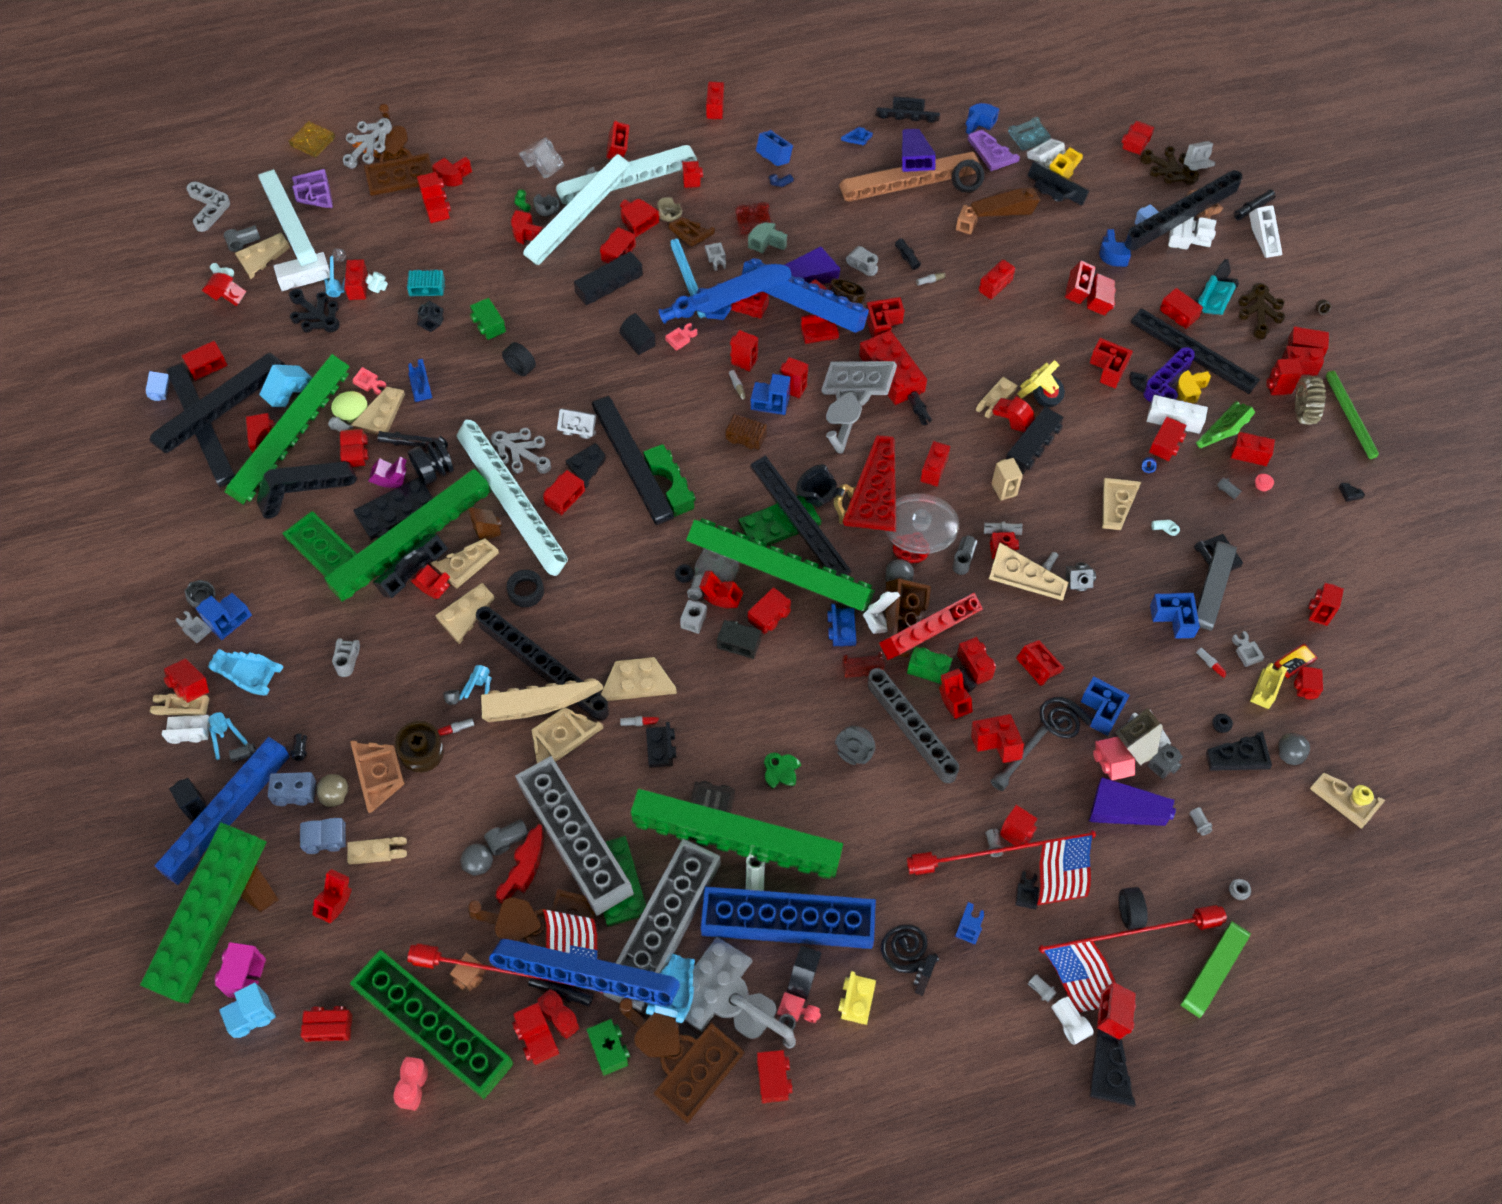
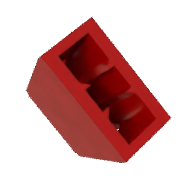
M625 199L621 202V220L627 229L635 234V238L659 223V211L643 200L636 199L630 203Z

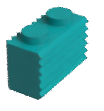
M409 270L407 281L409 296H444L445 278L442 270Z

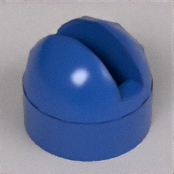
M1146 457L1142 461V470L1144 472L1152 473L1156 470L1157 463L1154 458ZM1148 462H1151V468L1147 467Z

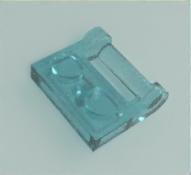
M1034 117L1031 121L1008 128L1010 136L1022 151L1050 140L1051 137L1041 124L1039 117ZM1030 127H1034V129L1028 130V131L1023 132V133H1020V134L1018 133V132H1020V131H1022V130L1028 129V128H1030Z

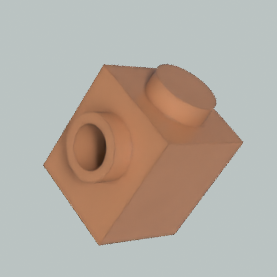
M963 206L957 220L956 230L972 235L978 217L971 206Z
M465 953L461 959L462 961L482 964L468 953ZM457 964L450 973L454 980L452 984L460 990L465 988L470 992L473 987L479 986L486 969Z

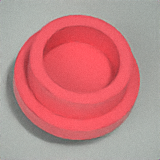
M1259 474L1255 479L1256 488L1260 491L1270 490L1274 485L1273 478L1268 474Z

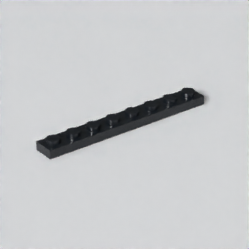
M1142 308L1131 320L1133 325L1176 351L1185 347L1192 349L1195 353L1193 361L1247 394H1250L1261 380Z
M765 455L750 464L752 471L822 566L836 570V575L838 576L841 573L850 575L851 569Z

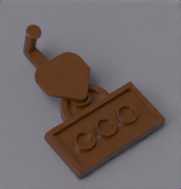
M381 104L379 110L382 113V117L387 118L391 122L388 105ZM393 126L391 132L386 134L385 150L380 156V162L364 165L371 196L418 187L417 176L433 173L428 153L412 156L410 151L403 147L408 142L406 129L402 126Z
M557 889L552 909L543 908L534 912L527 901L517 898L506 899L501 905L499 914L481 910V904L476 900L471 901L468 906L469 917L474 920L494 924L495 934L498 938L520 941L526 938L528 944L546 948L547 926L543 910L594 919L595 915L584 895Z
M629 998L622 999L619 1005L620 1013L639 1028L634 1037L636 1047L647 1057H660L662 1070L667 1075L653 1095L688 1124L745 1052L712 1023L696 1040L691 1036L679 1035L678 1023L671 1016L654 1012L646 1021L632 1009L633 1003Z

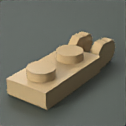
M1002 377L978 404L976 411L981 412L988 406L989 409L986 411L985 417L990 418L993 415L992 409L1000 398L1009 399L1017 390L1018 385Z
M176 694L154 695L152 700L156 703L165 704V706H151L150 712L155 715H206L209 697L203 695L187 703Z
M394 837L391 839L348 842L347 862L353 865L404 858L407 856L406 850L391 851V847L406 845L407 838Z

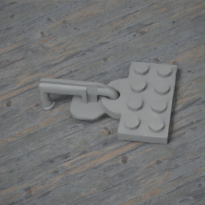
M895 361L830 363L821 391L824 395H836L837 400L829 406L826 414V419L829 423L842 424L838 438L835 431H830L826 434L836 452H844L852 425L859 419L862 406L869 400L871 395H888L897 367Z
M716 937L694 967L693 1001L684 1021L700 1032H703L714 1015L722 1018L733 1017L736 1030L747 1038L756 1039L769 1027L784 1037L783 1044L785 1047H794L796 1040L793 1030L774 1018L777 1010L775 1003L761 993L749 995L747 986L741 979L751 965L752 959L719 937Z

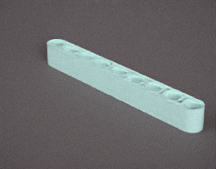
M684 145L631 161V170L611 191L682 170V162L697 161V158L689 145ZM600 171L559 183L556 191L561 202L569 204Z
M619 154L616 155L525 248L524 256L536 265L542 263L629 173L632 164Z
M275 170L258 174L300 265L304 266L318 261L314 249Z

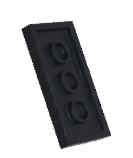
M418 477L353 511L370 540L377 538V533H380L382 528L391 530L432 500L433 497L421 478Z

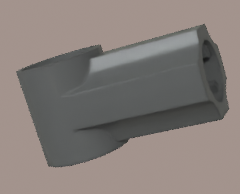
M256 226L240 231L229 229L224 233L226 244L232 252L240 251L243 245L260 240Z
M972 536L962 537L954 556L953 571L959 575H964L969 571L978 543Z
M519 819L502 829L494 828L488 831L484 838L492 854L497 856L506 852L510 845L526 838L528 831L522 819Z

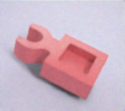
M688 323L683 330L678 327L666 335L665 339L677 351L688 344L690 338L697 336V329L689 331L692 329V324Z
M363 367L352 380L353 384L367 392L373 389L376 395L381 394V390L377 389L378 387H387L384 381H377L378 376Z

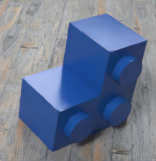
M773 374L770 384L755 382L751 396V410L786 415L790 398V377Z
M233 593L224 597L220 603L210 596L196 607L204 623L221 640L252 616L248 607Z
M1194 593L1154 595L1150 604L1152 621H1172L1175 638H1194L1200 628Z
M1093 676L1081 700L1083 704L1097 710L1090 727L1108 736L1130 695Z

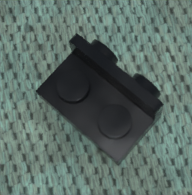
M666 722L664 727L646 728L649 768L673 766V759L677 757L676 746L671 745V740H675L674 728H670V722Z

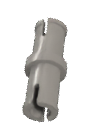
M1001 521V523L984 522V534L1014 532L1015 535H1022V523L1012 524L1005 523V521Z

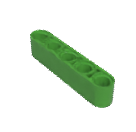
M1231 921L1180 1006L1199 1019L1202 1017L1249 939L1250 932Z

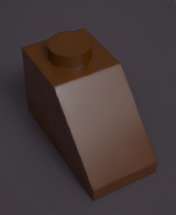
M468 509L479 541L483 539L490 540L501 535L500 527H502V523L498 516H494L492 510Z

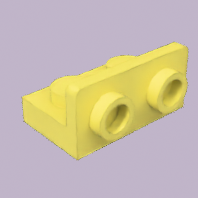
M851 971L850 977H845L843 990L847 991L846 998H841L838 1011L842 1012L841 1019L867 1025L876 980L856 976L853 971Z

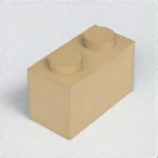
M1014 458L1003 459L996 463L991 484L1000 501L1017 496L1023 475Z

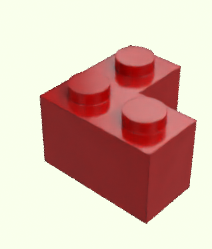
M437 172L417 176L430 224L450 219L448 212L451 211L449 202H445L447 197L445 190H442L444 188L442 178H438Z
M900 297L866 303V309H869L866 320L872 338L891 330V325L903 324L904 307Z
M1100 338L1090 360V364L1103 368L1100 383L1116 389L1129 364L1133 351Z
M1011 714L972 721L971 738L977 752L997 748L1003 763L1022 759L1024 743Z
M538 1002L513 1014L516 1021L512 1022V1025L519 1040L524 1039L527 1047L523 1048L528 1061L532 1059L534 1064L537 1065L560 1054Z

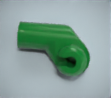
M519 189L515 195V204L525 212H529L531 205L525 202L526 192Z

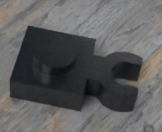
M1023 871L1020 876V883L1016 887L1015 905L1036 910L1039 887L1034 885L1037 881V874L1034 873L1032 880H1029L1025 877L1026 872Z

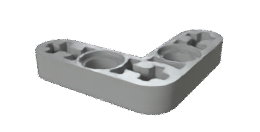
M191 182L187 185L190 197L207 204L193 219L197 231H207L228 209L230 200L227 194L202 183ZM207 194H212L211 197H205ZM212 210L216 211L213 214H208Z

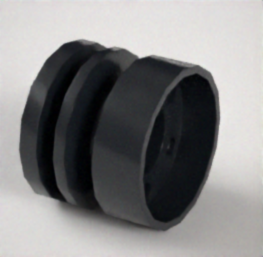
M436 437L431 439L432 445L428 441L425 442L426 452L420 446L407 451L417 475L425 485L437 480L436 471L442 477L446 476L445 470L449 474L454 472L452 460L447 449Z

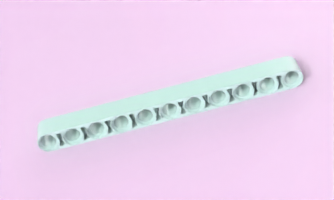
M465 420L456 435L457 439L482 476L488 481L490 488L544 569L551 575H559L568 561L566 554L480 427L472 420Z

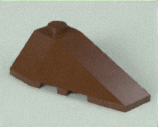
M1034 188L1006 189L972 202L971 207L977 217L1028 215L1034 212L1040 198Z
M899 578L886 582L885 592H898L900 595L885 609L888 638L922 620L923 614L929 606L931 586ZM911 649L898 656L908 658Z
M255 865L240 897L259 912H262L279 901L258 866Z

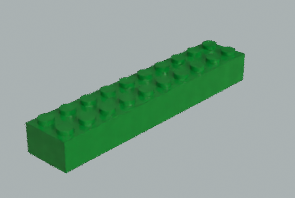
M701 518L700 521L694 519L686 541L858 610H868L876 591L871 589V584L860 580L858 583L853 582V577L842 573L838 576L836 575V570L825 566L820 569L818 568V563L807 559L803 562L801 561L802 557L789 552L785 555L783 554L785 550L770 545L767 548V543L754 538L750 541V536L739 532L732 534V529L721 525L715 527L716 523Z
M642 789L637 790L631 810L633 824H636V827L639 829H654L661 835L673 834L680 840H695L697 844L702 846L714 845L718 850L728 852V850L736 851V854L743 857H749L750 854L757 857V860L768 863L773 861L777 862V865L780 867L789 868L792 866L798 868V871L802 873H818V876L824 879L835 878L844 844Z

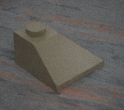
M1147 708L1115 733L1137 762L1142 765L1144 762L1150 761L1157 754L1163 726Z

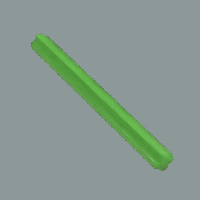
M1334 370L1327 372L1325 377L1368 458H1376L1379 452L1338 375Z

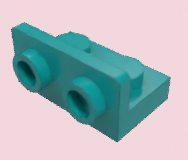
M1211 275L1206 283L1203 294L1199 297V305L1203 307V313L1223 315L1236 288L1235 284L1218 281L1215 275Z

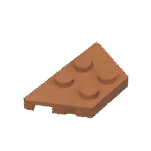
M350 741L367 811L371 813L405 784L394 745L361 744L357 741Z

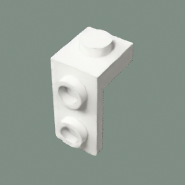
M898 592L883 593L880 599L871 604L863 614L873 634L887 632V621L882 612L900 596Z

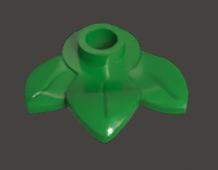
M775 752L769 753L764 759V766L767 769L764 776L766 783L772 789L779 782L787 786H795L796 774L794 770L801 766L800 761L789 754L781 756ZM771 760H777L778 764L773 765Z

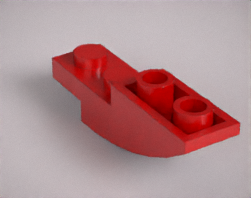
M540 824L535 829L532 828L526 837L527 840L515 850L514 859L517 866L510 870L509 878L505 883H501L496 890L495 896L501 905L506 899L512 898L517 890L525 894L536 875L544 847V831Z

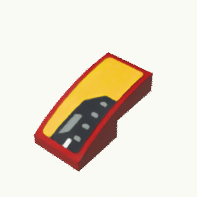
M1303 644L1276 661L1274 665L1278 669L1281 666L1286 667L1285 677L1288 679L1296 675L1302 667L1314 663L1318 657Z

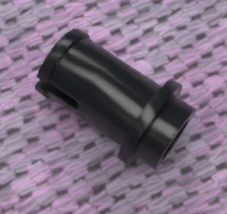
M960 667L959 670L963 675L964 688L969 693L978 684L966 673V669Z
M302 734L294 735L293 750L290 752V755L295 761H302L307 756L305 751L306 735H303L302 739Z

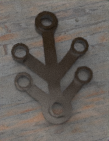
M1172 146L1166 147L1164 152L1169 162L1154 156L1153 151L1150 149H1146L1141 153V163L1148 165L1154 162L1164 167L1152 166L1149 174L1152 177L1165 174L1164 182L1167 184L1184 181L1188 185H1193L1199 180V173L1183 164L1187 153L1180 154L1179 162L1183 165L1184 169L1179 167L1174 156L1175 148Z
M1256 283L1253 285L1251 293L1240 296L1238 304L1246 307L1255 298L1257 302L1249 308H1242L1238 316L1242 320H1247L1251 314L1257 311L1258 325L1255 327L1253 334L1257 339H1265L1269 333V328L1265 324V312L1278 324L1284 321L1285 314L1273 310L1265 303L1264 299L1270 302L1276 310H1281L1285 302L1283 299L1274 298L1269 293V288L1265 284Z

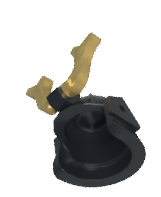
M819 464L811 467L798 480L796 486L797 493L805 497L806 502L818 508L831 502L834 498V507L839 515V523L843 524L842 521L846 511L842 507V499L845 492L848 493L849 498H852L856 487L843 484L836 488L837 482L833 479L834 476L829 472L826 465Z

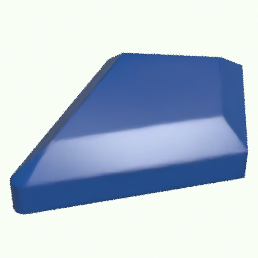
M858 127L842 136L841 141L864 146L873 136V133L865 130V128Z

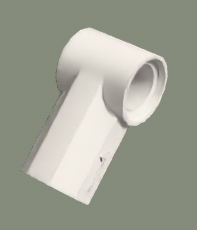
M750 854L746 859V890L764 891L765 862L757 860V857ZM758 862L761 865L758 867H754L751 865V863Z
M1064 997L1052 1005L1053 1011L1064 1026L1063 1030L1067 1039L1073 1045L1093 1034L1090 1023L1085 1017H1081L1069 997Z

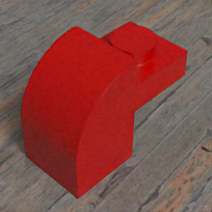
M467 157L454 164L443 158L432 165L433 172H437L438 178H442L443 184L450 187L463 184L462 178L472 172L470 160Z
M515 210L511 219L514 239L523 245L526 240L532 242L543 230L542 227L533 225L530 213Z
M214 273L202 289L204 293L216 301L222 296L235 306L240 303L246 293L244 289L232 282L234 278L224 273Z
M1016 396L1013 400L1000 398L992 409L993 415L1008 418L1011 429L1025 432L1035 420L1034 412L1030 405Z
M426 565L412 578L411 582L428 596L439 599L450 586L447 582L450 576L446 572L439 575L429 565Z
M705 571L699 585L705 593L703 598L709 603L722 608H737L744 593L734 581L721 582L712 571Z
M956 669L941 675L942 686H939L942 700L951 715L957 719L972 713V698L964 689L962 672Z
M332 869L326 873L324 890L314 899L313 916L331 924L340 915L349 900L352 890L348 887V876Z

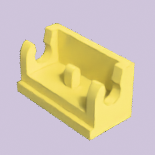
M1269 663L1265 669H1262L1250 702L1267 709L1275 701L1287 670L1283 666L1279 670H1274L1272 668L1273 663Z

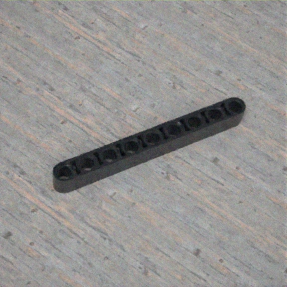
M1232 170L1130 228L1125 240V247L1129 250H1137L1236 193L1243 178L1242 173Z
M267 353L155 430L150 436V443L164 453L172 451L263 387L272 365H285V363L272 353Z
M183 362L166 368L184 410L200 400ZM210 423L195 435L220 488L228 485L235 475Z
M610 396L592 401L596 416L655 525L657 526L674 519L670 505Z
M483 606L476 611L475 615L479 627L548 683L564 685L567 681L584 682L491 608ZM556 672H559V673H560V674L557 675V676H553V675H552V674H554V673H556ZM598 692L575 703L596 720H605L609 715L608 702ZM597 707H604L602 710H596Z

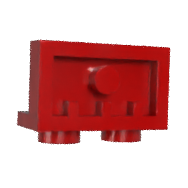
M817 315L801 317V332L805 344L839 339L836 324Z
M1040 640L1025 645L1016 657L1019 663L1040 686L1044 685L1049 678L1060 674L1064 670L1062 664Z

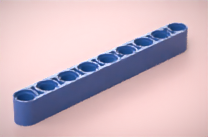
M501 939L489 956L491 964L500 969L660 1006H670L680 988L679 981L669 975L509 939Z

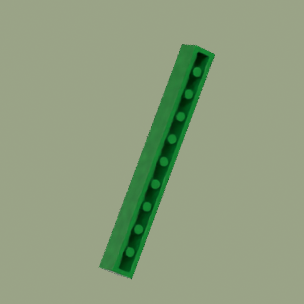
M333 354L330 355L227 485L226 494L243 505L247 500L249 502L253 500L257 494L254 491L257 487L261 486L264 474L278 467L276 463L279 459L281 461L284 460L288 454L286 450L290 446L293 448L298 442L299 438L297 436L300 433L304 434L308 429L309 425L307 423L310 420L314 421L319 414L318 409L320 407L324 408L330 400L328 399L329 395H334L337 392L339 382H344L349 376V373H347L349 365Z
M475 469L471 470L326 576L324 579L328 588L342 602L352 597L360 588L367 586L375 577L382 575L387 568L397 562L425 536L441 531L449 522L456 520L460 514L472 508L479 500L484 499L491 492L488 481Z

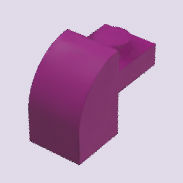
M399 457L393 464L378 459L372 466L368 481L387 488L402 486L407 467H405L406 459Z

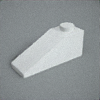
M1273 205L1260 207L1250 212L1251 227L1265 258L1283 255Z

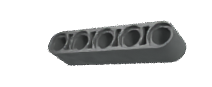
M1218 541L1215 546L1197 606L1200 628L1212 631L1237 546Z

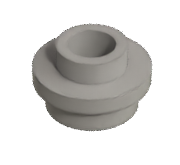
M1236 879L1230 884L1229 891L1235 899L1245 900L1251 894V887L1247 881ZM1236 888H1241L1243 893H1239Z

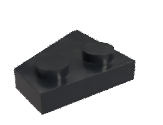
M594 443L565 460L572 473L584 481L585 488H587L592 476L597 474L598 468L606 460V455Z

